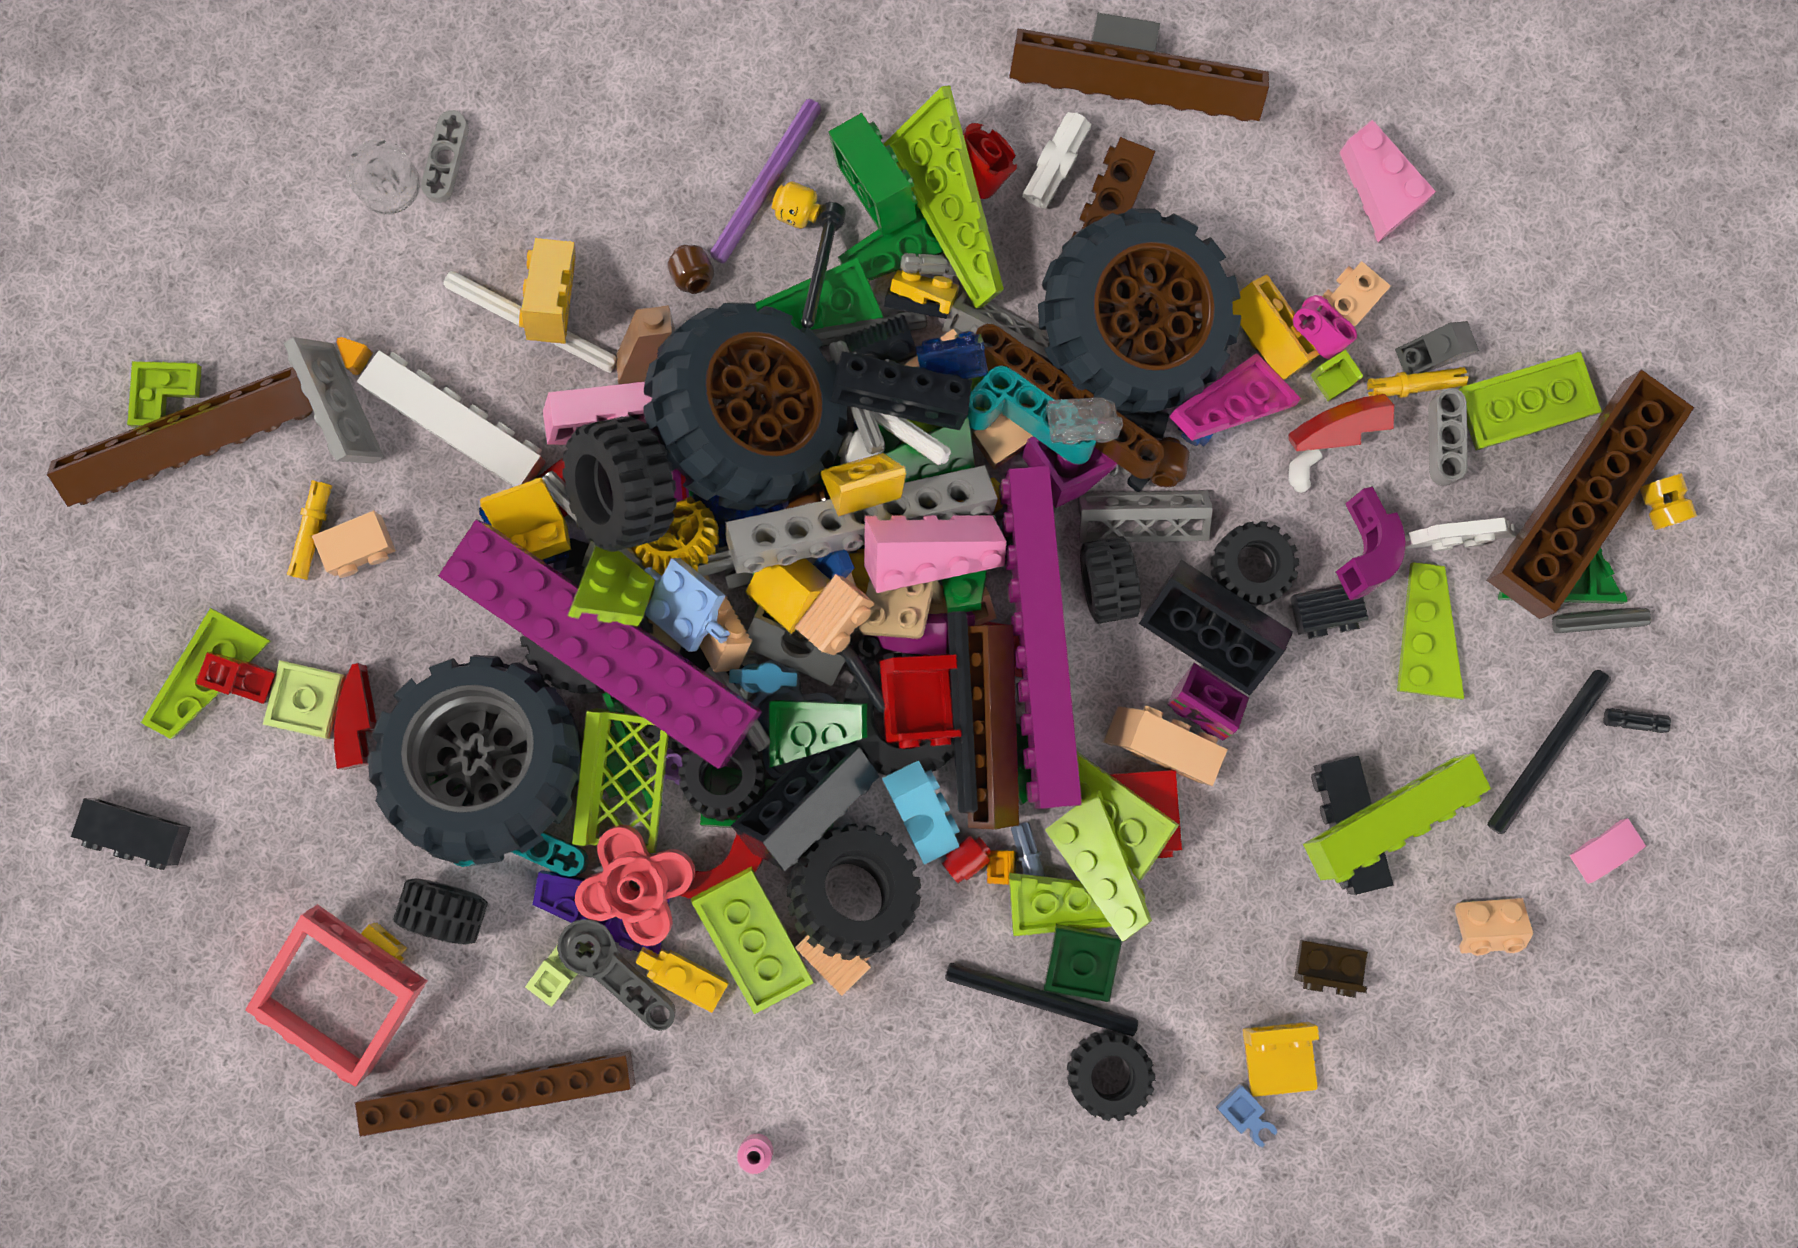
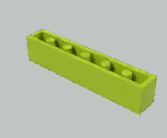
M1474 753L1454 756L1303 843V846L1320 880L1334 879L1336 883L1343 882L1355 875L1353 870L1359 866L1368 867L1377 863L1381 859L1379 856L1385 851L1393 852L1406 845L1405 839L1410 836L1418 837L1432 830L1430 826L1436 821L1439 823L1455 817L1457 815L1455 810L1461 806L1466 808L1477 804L1482 800L1480 795L1489 791L1491 787Z

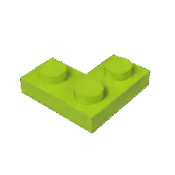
M132 361L127 425L136 428L166 416L167 397L200 398L202 366L197 363Z

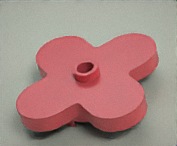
M628 825L613 826L600 837L597 845L598 857L603 871L587 877L578 886L575 893L576 907L589 920L604 921L613 917L623 920L626 931L632 940L645 946L656 945L665 939L672 928L673 918L667 899L681 895L691 886L695 878L694 863L686 853L677 849H667L650 854L642 835L635 828ZM632 881H635L640 888H635L632 885Z

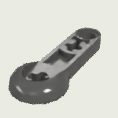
M582 919L574 921L564 928L558 939L557 950L559 958L566 968L577 974L595 978L653 1030H666L672 1025L676 1013L674 1003L619 954L612 934L605 925L598 921ZM579 941L584 944L588 941L592 942L591 950H594V952L585 951L581 953L579 951L581 944L577 943ZM638 985L641 986V995L647 1001L651 995L654 997L649 1001L645 1010L641 1008L644 1005V1000L640 996L635 995L633 998L629 996V986L636 988ZM655 1006L666 1007L670 1013L669 1018L662 1022L654 1020L651 1016V1010Z

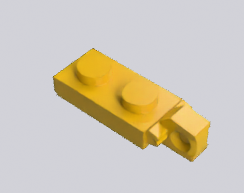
M643 947L636 958L638 965L649 970L647 977L653 980L654 983L711 1013L728 986V981L723 977L672 950L668 952L662 949L658 955Z

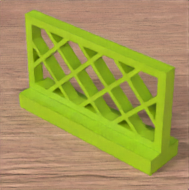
M601 708L586 711L572 844L581 846L588 844L598 845L600 822L609 816L615 825H623L614 811L627 802L638 816L628 826L634 827L642 821L649 830L648 844L645 843L649 853L656 852L669 735L661 730L660 740L650 747L639 731L647 725L654 724L641 715L611 712L608 709ZM611 720L623 721L631 731L619 743L610 733ZM631 722L641 723V725L635 728ZM634 736L645 752L632 762L621 746ZM609 742L613 746L610 750H608ZM657 747H659L658 756L653 751ZM616 750L628 766L614 776L606 766L607 757ZM647 755L657 765L656 774L648 780L636 767V764ZM629 769H631L642 784L631 794H628L617 780ZM605 775H606V776L608 777L609 781L604 784ZM655 780V786L653 789L650 783ZM611 784L615 786L624 798L612 809L603 799L604 789ZM644 788L653 798L652 807L645 813L640 810L632 799L633 796ZM601 809H603V810L605 811V814H604L602 817H601ZM650 813H651V822H650V821L647 819V817H646V816H648Z

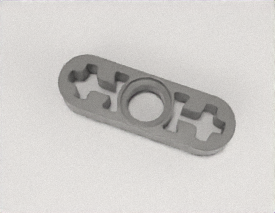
M455 110L442 113L437 121L421 182L423 192L429 200L435 203L447 201L453 193L469 133V126L464 116ZM454 120L460 126V129L456 128L453 130L451 137L454 143H457L456 145L448 141L450 132L446 125H452ZM448 149L454 152V158L450 163L440 164L437 162V156L442 150ZM434 169L442 172L440 181L444 186V189H438L437 193H434L430 187L431 184H437L439 174Z

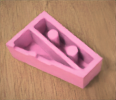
M1373 120L1349 138L1339 152L1353 186L1357 188L1366 216L1368 215L1374 228L1377 242H1380L1425 205L1436 192Z

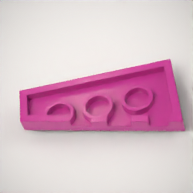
M1256 353L1205 388L1202 393L1195 395L1176 408L1170 415V418L1193 441L1294 407L1301 398Z

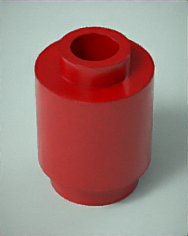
M971 836L967 837L959 844L960 847L949 852L946 855L947 859L941 863L958 884L964 879L968 881L991 862L987 856L992 851L980 837L975 840Z

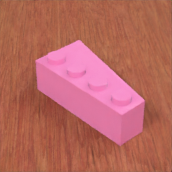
M645 382L548 392L543 409L547 445H566L573 432L584 424L624 416H631L646 423L643 406L649 403L652 398L644 395Z
M954 515L950 520H939L937 516H924L923 520H907L905 516H892L891 520H878L877 516H865L864 566L876 593L1002 567L1005 564L1006 540L993 515Z

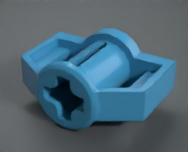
M751 663L745 665L742 669H730L729 683L740 684L746 692L750 693L759 691L773 693L781 686L796 687L797 673L782 672L773 663H763L761 665Z

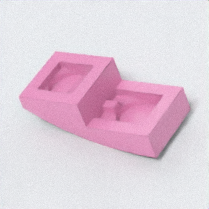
M1626 818L1615 823L1599 837L1590 839L1569 856L1587 884L1629 860L1645 848L1646 845L1630 820Z

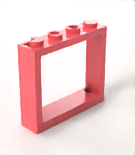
M317 904L300 916L245 1010L253 1015L259 1023L267 1025L279 1033L286 1042L296 1045L309 1054L312 1060L323 1064L336 1073L341 1080L356 1087L374 1069L427 983V980ZM307 934L398 997L361 1059L270 997Z

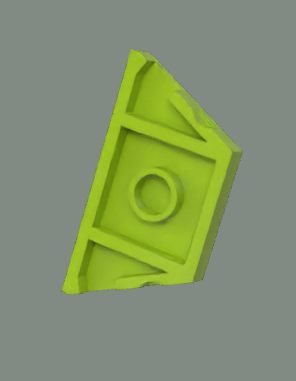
M595 545L568 616L579 619L581 613L585 612L598 614L597 619L601 622H619L624 625L639 626L644 616L655 579L621 551L611 552Z

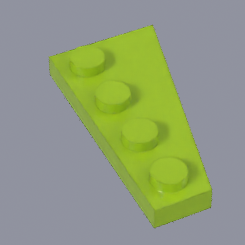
M1096 790L1082 801V805L1072 808L1046 828L1045 831L1123 942L1152 922V918L1138 883L1133 879L1127 864L1129 861L1124 849H1121L1115 834V826L1103 804L1104 799L1101 791Z

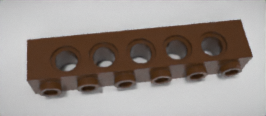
M1122 137L1119 138L1116 147L1110 145L1103 164L1108 165L1104 176L1097 175L1091 190L1096 196L1092 204L1086 202L1079 221L1084 222L1082 229L1111 213L1117 215L1133 208L1154 158L1155 150ZM1117 172L1125 173L1129 180L1125 182L1118 181L1113 174ZM1106 200L1112 201L1116 204L1117 209L1107 210L1102 206V202Z

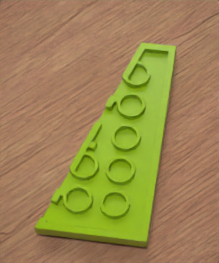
M941 86L884 143V146L890 145L898 159V167L901 171L906 169L914 182V187L911 189L917 198V205L977 309L988 304L1004 288L951 86Z

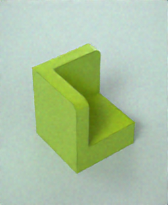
M1346 350L1320 365L1310 375L1327 401L1332 400L1351 388L1363 378V374Z

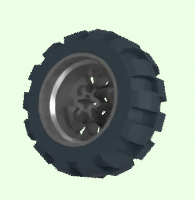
M473 655L470 656V663L458 664L454 658L429 667L431 676L418 684L411 678L393 695L398 703L392 712L382 711L371 735L377 742L376 751H371L368 755L369 782L375 786L377 791L375 801L387 821L414 846L427 851L432 857L455 864L461 860H471L476 865L502 862L505 858L504 854L517 849L523 854L543 841L544 838L540 834L552 822L560 824L573 804L570 795L573 787L579 785L582 758L579 750V742L582 739L574 717L555 687H550L538 672L520 662L509 665L503 663L500 656ZM496 714L499 716L492 731L487 729L488 715ZM449 729L458 737L452 741L454 744L442 738ZM477 729L480 730V731L477 732L476 734H473V735L470 737V740H469V741L466 740L467 735H468L471 731L477 730ZM507 735L513 736L512 742L508 746H498L501 738ZM527 744L528 752L517 754L521 747ZM478 753L483 756L482 759H476L473 764L470 761L471 757L476 758ZM457 754V757L451 759L447 766H443V761L448 755ZM496 759V766H495V768L493 769V768H492L493 760ZM513 766H522V771L518 776L514 778L507 777L509 769ZM485 773H488V774H489L488 776L483 777V774H485ZM448 775L445 779L430 786L429 776ZM505 783L510 786L506 791L502 788ZM460 784L466 785L463 794L458 797H452L454 787ZM498 790L496 798L486 803L484 802L485 795L489 791ZM474 799V806L466 807Z

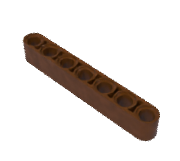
M984 324L977 329L971 352L973 353V359L988 371L998 366H1006L1086 421L1097 433V441L1094 447L1135 477L1147 479L1156 473L1164 457V448L1158 440L1105 402L1093 398L1094 394L1087 389L1079 390L1073 386V381L1066 374L994 324ZM983 343H989V344H991V345H993V346H992V347H988V346L983 345ZM1009 361L1016 362V363H1018L1019 365H1018V366L1012 365V364L1009 363ZM1034 380H1041L1045 384H1038ZM1061 399H1067L1072 403H1065ZM1087 418H1094L1098 423L1091 422ZM1114 437H1120L1125 442H1119ZM1141 455L1149 457L1152 461L1142 459Z

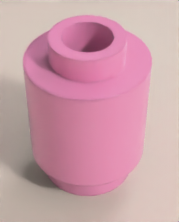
M762 1134L747 1136L741 1143L737 1154L740 1167L750 1174H758L765 1171L770 1165L773 1156V1145ZM757 1151L761 1159L754 1160L749 1157L748 1153Z

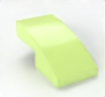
M579 941L577 943L581 944L579 948L581 953L585 951L594 952V950H591L592 945L588 942L584 944ZM556 946L549 957L543 961L525 988L552 1007L578 974L565 967L559 958Z

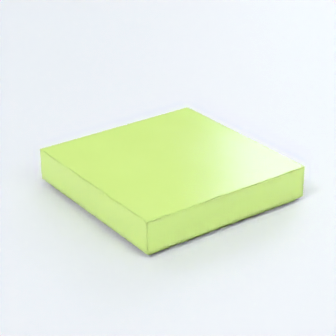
M279 660L263 725L330 739L346 675Z

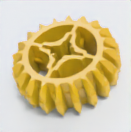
M690 496L684 501L677 502L676 508L673 510L675 515L673 522L663 537L654 542L631 547L636 556L642 560V565L645 568L652 567L653 570L662 576L671 558H681L697 572L698 564L708 565L709 559L707 555H716L715 545L719 544V527L712 511L706 508L701 500L695 502Z

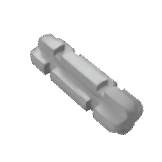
M912 253L902 255L900 267L906 273H917L919 270L921 274L943 275L946 272L947 275H957L948 258H943V255L919 254L917 257L916 254Z

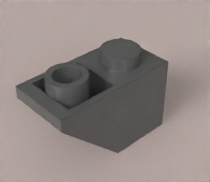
M1468 321L1450 322L1396 348L1395 351L1403 372L1408 375L1428 372L1454 363L1478 352L1479 349Z

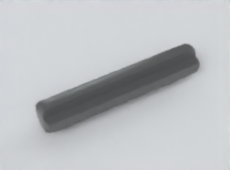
M1641 608L1558 615L1552 618V628L1554 633L1559 634L1642 627L1650 625L1651 614L1649 609Z

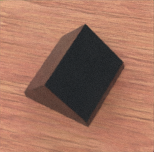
M569 538L571 550L555 555L553 568L559 572H565V569L570 567L584 568L582 563L589 543Z

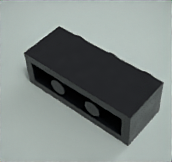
M84 798L71 837L83 840L81 846L102 851V848L106 847L114 850L113 856L133 860L136 856L146 859L144 865L165 870L166 866L179 864L191 827L97 798Z

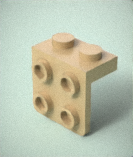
M869 579L866 596L874 602V606L870 608L871 614L867 621L859 626V630L864 635L921 638L925 631L930 603H943V588L938 580L876 593L871 579Z

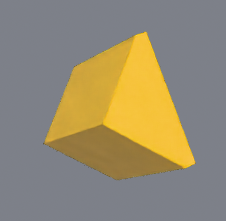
M884 453L821 471V477L838 516L900 499L906 476L905 467Z
M804 558L790 565L783 566L777 564L764 567L762 570L755 572L746 589V593L792 634L796 630L795 626L830 582V579Z

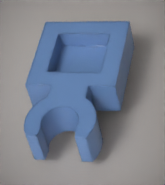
M1241 1084L1216 1106L1239 1133L1242 1134L1249 1128L1252 1141L1260 1147L1265 1145L1259 1138V1131L1261 1129L1267 1128L1274 1135L1278 1133L1275 1126L1269 1121L1260 1120L1259 1117L1265 1112L1264 1108Z

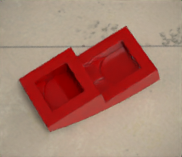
M207 652L195 684L227 695L232 693L264 704L274 682L276 671L228 656Z

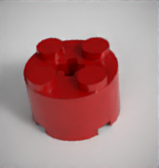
M971 123L963 130V136L980 199H988L997 192L1017 169V164L1014 165L1012 161L1016 155L1010 144L998 132L992 129L988 133L981 130L984 126L983 124Z

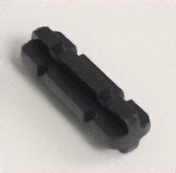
M1615 708L1604 711L1603 723L1606 726H1621L1622 728L1642 731L1652 730V732L1667 733L1671 728V718L1668 715H1653V713L1631 710L1622 711V709Z

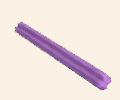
M809 98L802 105L711 249L710 254L714 260L722 264L728 260L820 114L821 105Z

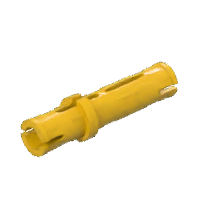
M1465 367L1408 375L1405 372H1398L1392 377L1370 378L1367 381V390L1373 389V392H1368V396L1385 394L1386 396L1397 395V397L1403 398L1410 393L1463 387L1468 383V376L1461 377V374H1466L1467 370Z
M311 480L310 483L311 486L305 508H301L300 515L303 516L286 574L308 580L316 548L312 536L320 532L322 522L327 519L325 510L332 489V485Z

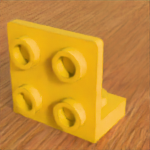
M538 478L480 499V506L491 525L542 560L571 550L568 525L543 478Z
M1299 1022L1242 1029L1250 1094L1253 1097L1317 1090L1318 1085L1312 1040H1319L1317 1025L1310 1022Z

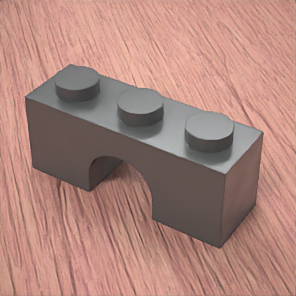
M759 605L747 631L749 638L752 639L748 649L832 686L845 662L840 652L836 655L824 653L808 639H802L793 633H789Z

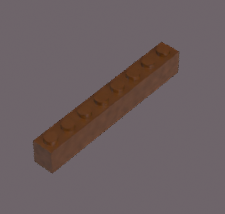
M1020 28L1017 29L1009 75L1010 79H1016L1024 84L1034 82L1048 85L1053 89L1069 88L1088 95L1098 93L1109 95L1116 100L1127 98L1141 101L1146 105L1161 104L1172 106L1180 111L1190 109L1202 111L1210 116H1231L1240 121H1260L1269 90V71Z
M289 367L54 459L50 463L47 476L67 507L77 503L85 505L94 501L98 495L105 492H119L126 488L129 483L138 479L142 481L149 480L166 468H180L186 465L190 459L199 455L204 457L213 455L222 446L227 444H241L255 433L274 431L283 422L291 419L302 420L311 415L313 408L308 398L302 392L301 382L295 369Z

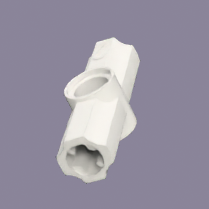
M1067 112L1066 116H1064L1053 140H1049L1043 149L1036 165L1037 169L1022 197L1029 203L1047 209L1048 205H1050L1061 181H1065L1069 175L1068 171L1072 169L1078 156L1077 152L1092 124L1086 120V117L1076 112Z

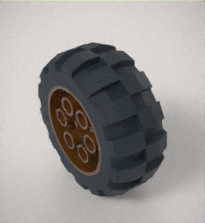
M1131 208L1125 213L1117 215L1111 213L1083 228L1062 246V253L1059 257L1050 262L1042 281V287L1046 291L1045 301L1038 304L1039 329L1047 330L1051 346L1044 348L1051 364L1057 369L1062 368L1073 381V386L1079 390L1087 389L1094 394L1093 398L1105 402L1121 414L1127 415L1134 412L1149 414L1180 406L1195 395L1202 393L1207 383L1216 381L1230 361V354L1226 350L1229 345L1237 343L1241 323V315L1233 314L1232 302L1240 299V293L1235 274L1227 277L1220 264L1226 258L1225 254L1211 237L1202 241L1195 235L1199 228L1196 224L1175 213L1168 217H1162L1161 212L1155 208ZM1126 263L1130 277L1125 276L1118 267L1119 264ZM1145 268L1150 270L1153 275L1152 283L1147 281L1144 276ZM1117 284L1123 286L1122 298L1117 293ZM1156 302L1159 306V309H1156L1155 307ZM1099 303L1113 306V308H1110V313L1099 314ZM1139 306H1140L1139 315L1142 316V318H1140V319L1137 318V316H1138V311L1135 309V308H1137V307H1139ZM1118 317L1123 320L1120 326L1121 331L1117 327ZM1158 318L1157 321L1153 324V319ZM1173 319L1178 322L1177 333L1172 329L1171 323ZM1145 337L1153 341L1152 350L1146 347ZM1132 340L1125 356L1119 351V348L1125 341ZM1166 343L1170 347V351L1167 355L1164 350Z
M741 302L723 303L718 309H704L672 332L658 347L657 359L649 364L644 383V395L652 398L649 403L643 406L646 424L649 425V429L658 435L660 444L664 445L667 451V460L671 462L673 470L677 469L686 478L683 486L705 500L718 495V505L725 508L749 511L757 506L768 509L785 503L803 493L822 479V470L833 466L844 438L838 432L846 427L847 406L830 402L837 367L835 360L827 362L819 350V347L824 343L808 327H803L800 330L791 324L793 316L773 307L764 306L757 312L756 304ZM712 398L719 399L721 402L714 406ZM745 432L744 441L742 442L737 437Z

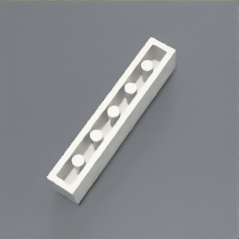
M378 350L357 380V383L365 390L513 487L534 480L546 463L539 455L542 451L539 447L526 439L523 444L513 438L515 432L501 422L494 426L486 420L488 414L472 404L468 409L459 403L461 397L447 387L443 391L432 385L435 380L418 369L416 373H413L406 368L408 362L394 352L387 356Z

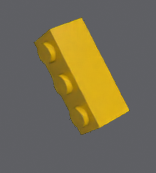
M1268 275L1250 282L1239 292L1240 299L1232 302L1233 314L1241 315L1240 325L1249 336L1250 343L1255 349L1259 350L1267 364L1283 380L1293 376L1320 356L1315 347L1294 327L1293 317L1295 312Z

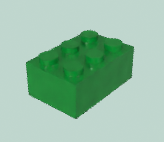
M860 113L828 131L837 167L883 237L915 220L917 216L914 205L918 204V201L911 189L914 187V182L906 169L901 171L898 167V159L890 145L885 147L881 142L882 135L875 122L869 123L863 113Z

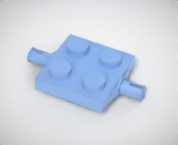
M671 558L663 576L653 570L652 567L644 570L655 579L653 586L655 590L645 610L646 616L688 652L697 651L703 638L708 633L717 639L719 643H723L728 639L726 636H729L730 632L717 623L718 610L726 595L681 558Z

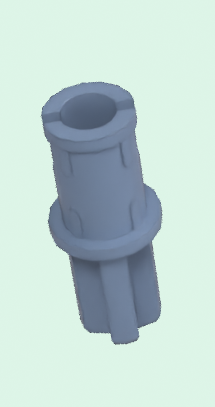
M1023 822L1019 823V826L1011 827L1019 855L1016 860L1021 862L1024 874L1045 877L1039 857L1042 855V852L1037 850L1030 824Z

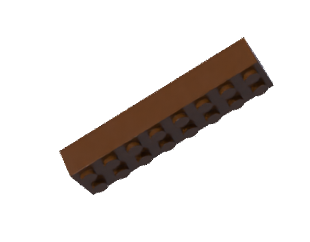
M1642 369L1625 379L1486 581L1538 619L1556 613L1695 407Z

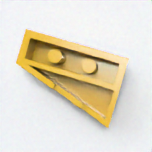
M535 238L533 250H528L527 269H529L527 279H524L523 304L519 314V327L525 329L526 340L566 344L576 260L574 242Z

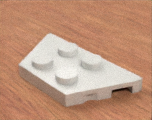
M1506 518L1439 524L1409 532V535L1405 536V549L1432 546L1433 552L1453 549V546L1463 543L1465 548L1484 546L1486 542L1495 541L1496 539L1516 537L1514 524H1511Z

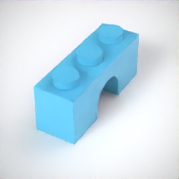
M918 760L882 778L924 865L960 847L954 835L960 831L952 815H945V812L950 809L942 793L935 794V790L940 787L931 770L925 772Z

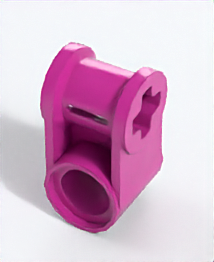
M1313 295L1308 297L1302 304V308L1293 317V324L1296 330L1326 359H1331L1338 355L1357 339V331L1351 322L1345 319L1322 296Z

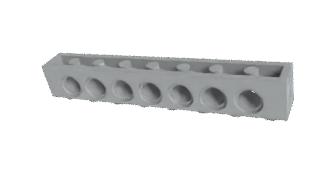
M984 465L904 483L900 499L842 516L837 515L830 499L726 522V541L736 573H755L764 567L777 564L785 566L808 557L821 558L830 552L844 549L852 551L860 548L862 545H865V524L859 523L858 520H865V516H877L878 520H891L892 515L889 513H898L901 516H905L907 520H923L924 516H937L939 520H950L954 515H993L997 496ZM954 499H961L964 502H957ZM921 506H930L933 509H925ZM826 527H833V528H835V529H837V530H835V531H828V530H826L825 528H826ZM800 534V535H803L804 537H803V538H795V537H793L792 535ZM766 541V542H770L771 545H769V546H763V545H760L759 543Z

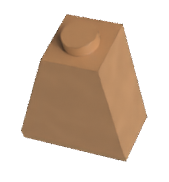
M669 305L635 311L616 354L618 384L645 382L649 364L657 359L658 347L675 331Z

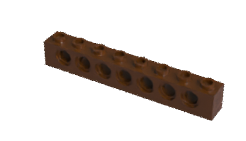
M631 1051L372 1095L355 1102L359 1137L631 1090L636 1085Z

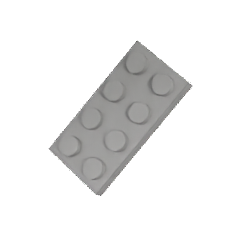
M292 337L283 344L288 353V361L300 379L302 392L308 398L313 408L315 421L321 427L328 442V450L335 460L339 462L373 464L383 459V453L333 343Z

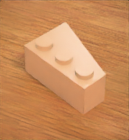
M1118 706L1103 741L1104 743L1122 747L1131 751L1132 755L1139 758L1144 757L1169 771L1176 770L1177 774L1195 782L1210 786L1214 785L1228 750L1217 745L1218 738L1204 732H1199V735H1196L1189 731L1190 725L1176 719H1172L1171 722L1162 719L1163 712L1149 706H1145L1143 710Z

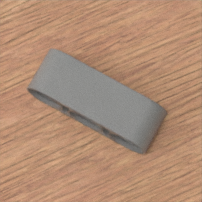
M1447 388L1440 392L1430 401L1428 407L1429 473L1433 482L1441 486L1454 483L1462 478L1467 471L1466 399L1464 394L1455 388ZM1442 399L1451 403L1452 412H1447L1443 409L1441 405ZM1442 431H1447L1451 434L1453 438L1452 444H1448L1443 440ZM1443 462L1452 466L1453 476H1448L1444 473L1442 469Z

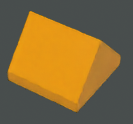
M343 337L336 338L345 368L353 375L361 374L373 352L364 344Z
M991 850L992 852L987 856L991 861L987 864V884L1009 885V873H1016V851Z

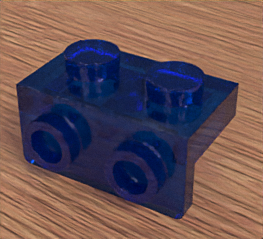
M963 332L955 335V339L942 341L940 338H933L923 341L922 346H916L919 367L927 368L929 371L955 374L964 379L982 377L988 374L984 342L981 334L975 335L974 332Z

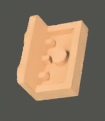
M1523 898L1461 902L1456 904L1455 913L1463 938L1459 945L1462 954L1472 953L1473 955L1480 956L1491 951L1520 952L1527 947L1533 936V930Z

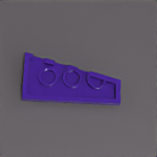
M541 870L538 872L533 905L570 923L587 919L579 912L575 903L576 890L585 879ZM671 898L667 899L668 906H670ZM613 917L604 921H598L606 926L612 934L613 940L619 943V946L638 953L645 947L659 955L663 941L652 946L641 945L632 940L628 935L622 919Z

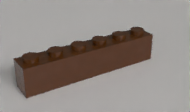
M1013 625L968 626L978 810L973 813H967L968 828L996 830L1019 826Z

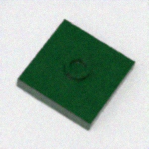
M1056 924L1044 981V991L1110 1002L1122 945L1120 937L1114 934Z

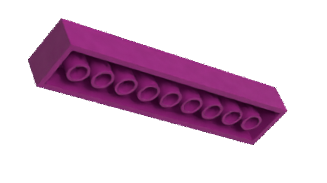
M1049 466L1009 469L1005 479H1001L999 499L1000 504L1006 505L1007 510L1004 513V518H1002L1003 536L1009 537L1010 542L1005 552L1006 570H1012L1013 579L1008 583L1009 602L1015 603L1016 612H1014V616H1011L1013 636H1018L1019 646H1017V649H1014L1015 668L1022 671V680L1017 682V693L1019 702L1025 703V714L1020 716L1022 736L1028 735L1029 748L1023 749L1025 769H1031L1032 782L1026 783L1028 803L1034 802V809L1082 805Z
M474 521L438 575L448 584L718 769L726 766L762 712L761 709L639 626L624 625L619 622H601L597 619L598 614L585 612L581 613L579 619L568 616L579 585L486 522Z

